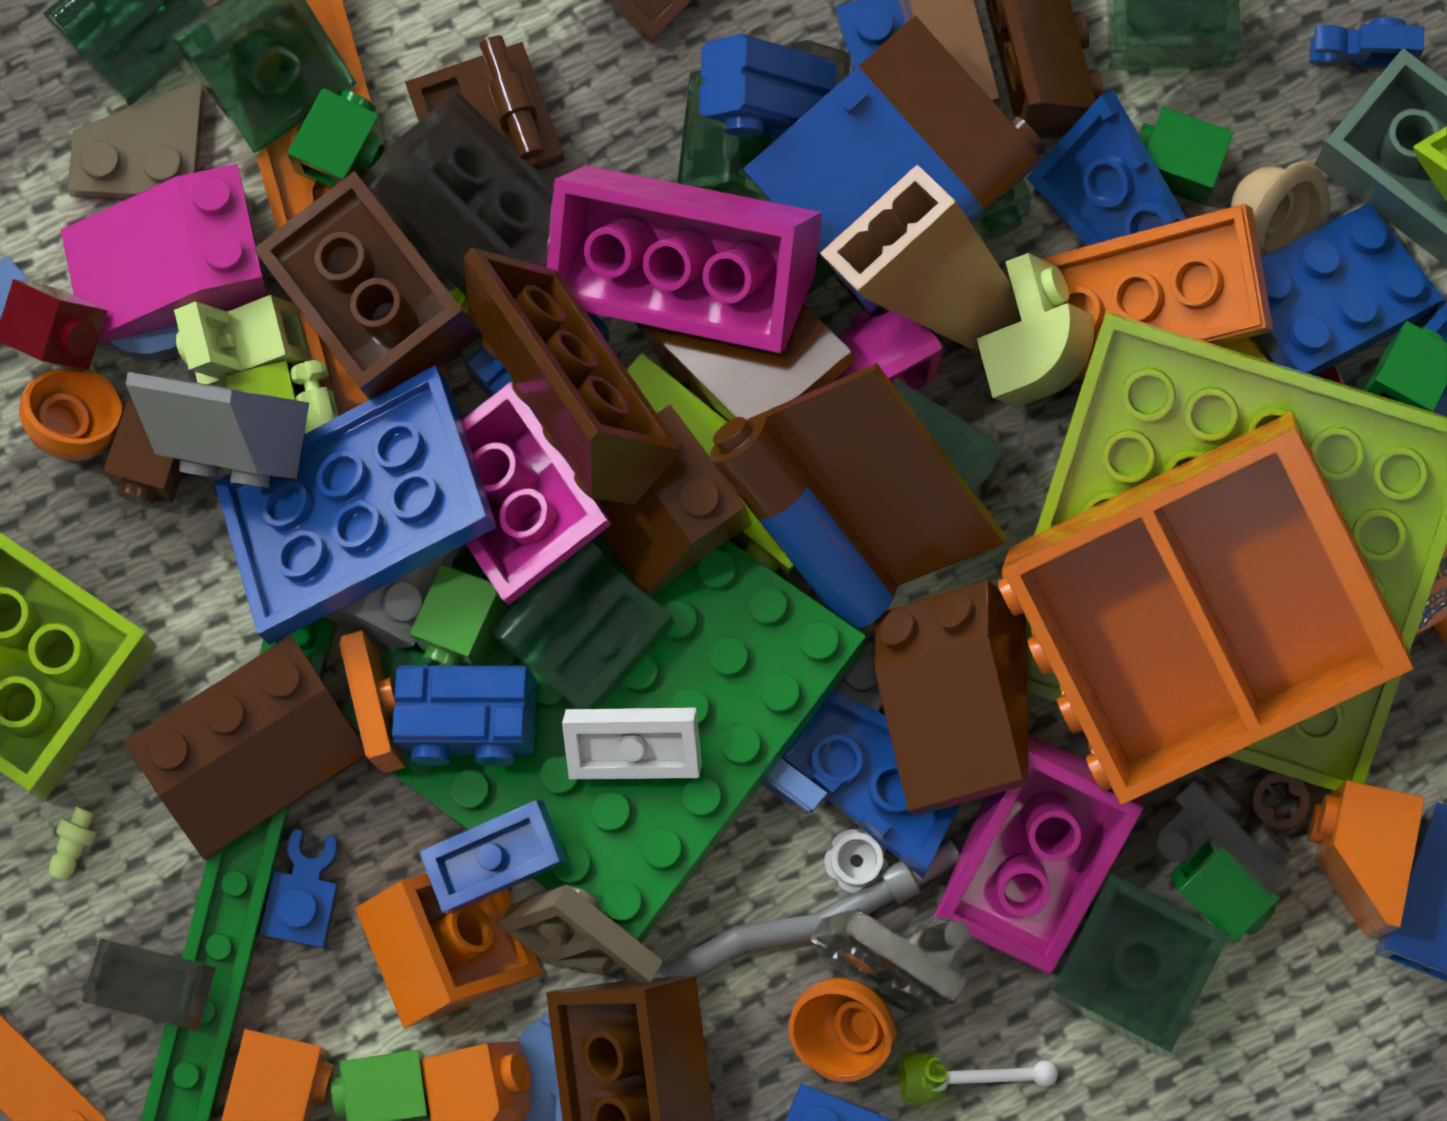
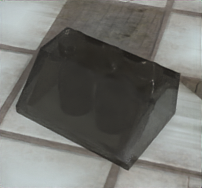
M458 91L393 142L362 179L406 238L466 298L464 256L471 247L547 267L554 187L527 160H521L518 151Z

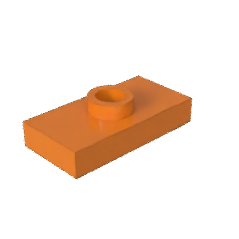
M362 630L341 636L339 645L365 755L384 774L405 768L403 753L394 744L392 737L394 706H396L395 681L392 677L384 678L378 649Z

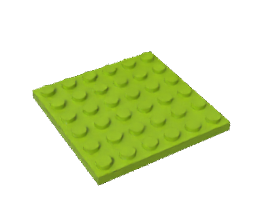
M1106 311L1034 535L1292 411L1401 631L1410 653L1447 545V417ZM1026 618L1027 639L1033 636L1030 630L1031 626ZM1027 642V693L1057 702V698L1062 696L1059 688L1060 684L1054 672L1046 675L1042 674ZM1402 675L1236 751L1227 757L1333 791L1346 780L1365 784Z

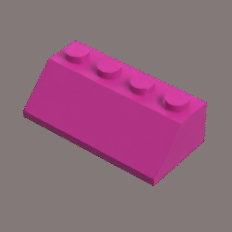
M585 165L555 178L547 268L558 271L586 312L781 353L787 346L815 275L822 212Z

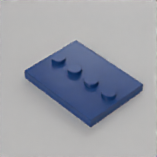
M436 365L304 434L297 479L271 476L269 488L231 482L230 473L214 482L256 632L269 645L497 528L447 377Z

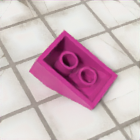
M238 164L174 177L61 229L73 294L108 310L97 344L177 326L174 310L195 301L228 312L268 296L260 257L254 251L257 242Z
M512 381L462 420L497 528L466 543V545L502 600L508 605L612 524L600 502L586 495L577 486L574 480L576 472L563 453L546 440L542 431L544 425L532 407L524 403L515 394L512 388Z
M1028 733L1029 785L984 797L937 908L935 919L1048 974H1052L1144 807L1140 797L1120 805L1112 788L1105 792L1101 791L1086 760Z

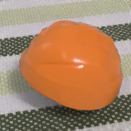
M80 368L56 369L41 374L24 389L19 404V417L22 426L33 444L48 455L74 462L92 458L106 451L112 445L124 411L120 394L109 380L96 372Z
M844 977L822 980L802 992L795 1001L789 1019V1039L798 1058L818 1076L836 1082H853L872 1075L886 1062L894 1048L897 1037L894 1017L891 1015L889 1007L882 997L873 988L859 981Z

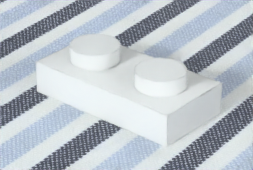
M696 708L566 709L562 726L569 779L699 778L702 758Z

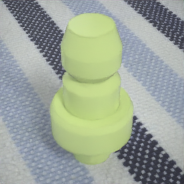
M76 806L71 819L61 817L56 829V833L60 836L56 846L57 853L52 856L49 863V874L51 876L67 881L74 873L76 859L81 856L84 846H91L97 834L95 829L89 827L94 812Z

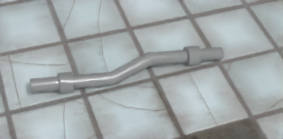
M949 840L939 846L924 878L920 877L899 860L881 870L882 878L817 914L734 926L668 964L664 965L662 962L654 977H698L743 951L826 939L894 900L900 905L920 894L919 886L954 868L960 854L952 840Z

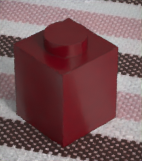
M13 279L0 319V342L40 361L89 370L108 310L59 288Z

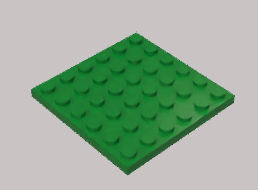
M599 534L511 603V607L484 665L527 666L536 678L537 704L534 717L535 740L532 755H515L514 764L509 766L478 764L475 762V755H450V763L447 765L426 766L411 762V755L403 753L406 767L388 773L466 830L535 800L544 801L567 863L532 879L548 891L568 885L588 892L598 900L602 913L642 944L866 647L868 640L863 633L730 541H727L647 599ZM467 548L452 568L490 582L469 548ZM416 642L411 647L396 650L389 648L380 660L384 678L392 677L395 683L398 666L433 665L422 659L424 651ZM351 697L341 711L362 742ZM696 708L702 758L699 778L569 779L562 726L566 709Z

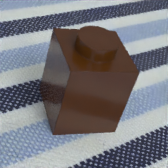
M127 400L103 472L113 485L118 486L116 494L124 499L146 506H152L155 497L173 502L183 472L179 471L181 459L156 455L133 401Z

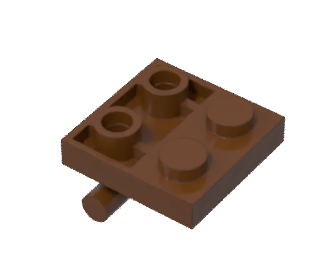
M496 35L486 38L479 44L482 56L405 82L447 201L462 197L468 192L479 191L564 162L563 151L523 42L506 47L503 36Z

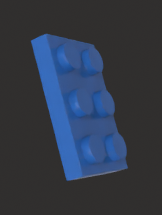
M1367 203L1261 258L1274 331L1255 337L1276 364L1316 376L1398 332L1406 321L1413 324L1434 313L1444 298L1373 206Z

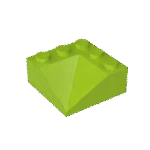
M1 532L0 772L42 802H45L157 645L145 631Z

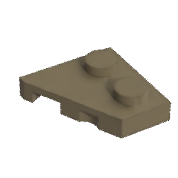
M191 82L73 130L67 188L70 196L126 200L174 177L198 172L205 88L202 82Z
M564 885L510 904L498 923L501 929L543 962L565 968L577 967L590 973L607 976L614 963H619L630 972L637 982L650 983L663 962L662 959L600 911L601 905L595 897L577 887Z

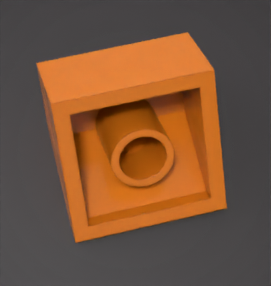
M1346 780L1330 795L1326 794L1322 804H1315L1309 823L1307 840L1318 843L1314 860L1365 937L1379 940L1401 926L1425 797Z
M425 873L400 880L355 908L404 1029L449 1015L543 974L536 955L498 926L499 921L510 904L514 903L508 889L451 914L442 913L429 876Z

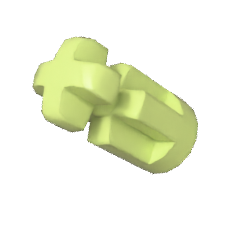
M311 360L292 367L290 372L292 383H297L298 386H304L305 392L297 395L296 400L309 402L304 434L339 415L333 390H327V387L320 386V381L329 377L327 366L319 362V360Z

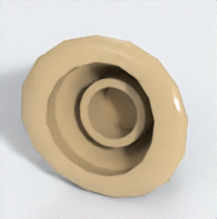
M1307 161L1292 163L1285 169L1274 166L1261 167L1246 175L1238 184L1232 196L1230 207L1246 204L1253 208L1262 258L1328 224L1331 200L1327 182L1319 168Z

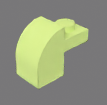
M1030 253L1006 261L1022 321L977 338L992 398L1016 407L1052 395L1068 386L1086 365L1094 341L1092 314L1071 304H1064V302L1069 300V291L1061 271L1056 266H1053V264Z
M269 295L228 312L196 301L174 310L179 329L176 335L177 349L183 361L188 365V369L195 372L197 383L227 388L224 375L285 360L290 369H292L297 364L312 360L298 307L290 301Z

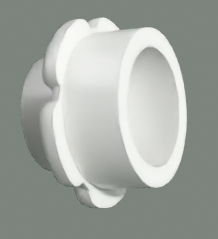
M854 829L843 831L833 839V848L827 851L824 860L828 876L836 879L839 887L849 893H855L882 878L880 871L888 867V862L884 859L886 848L867 832L859 833ZM859 855L863 859V864L860 867L852 866L850 863L852 856Z

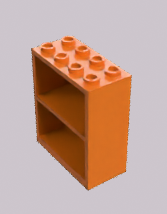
M1292 411L1009 547L1001 570L1003 579L998 580L999 589L1011 613L1014 616L1024 613L1031 626L1030 630L1033 637L1027 639L1037 666L1043 675L1054 672L1060 684L1059 688L1062 696L1057 698V703L1068 727L1073 734L1083 730L1089 741L1088 745L1091 754L1086 756V760L1097 785L1102 792L1112 788L1120 805L1414 669L1401 631Z

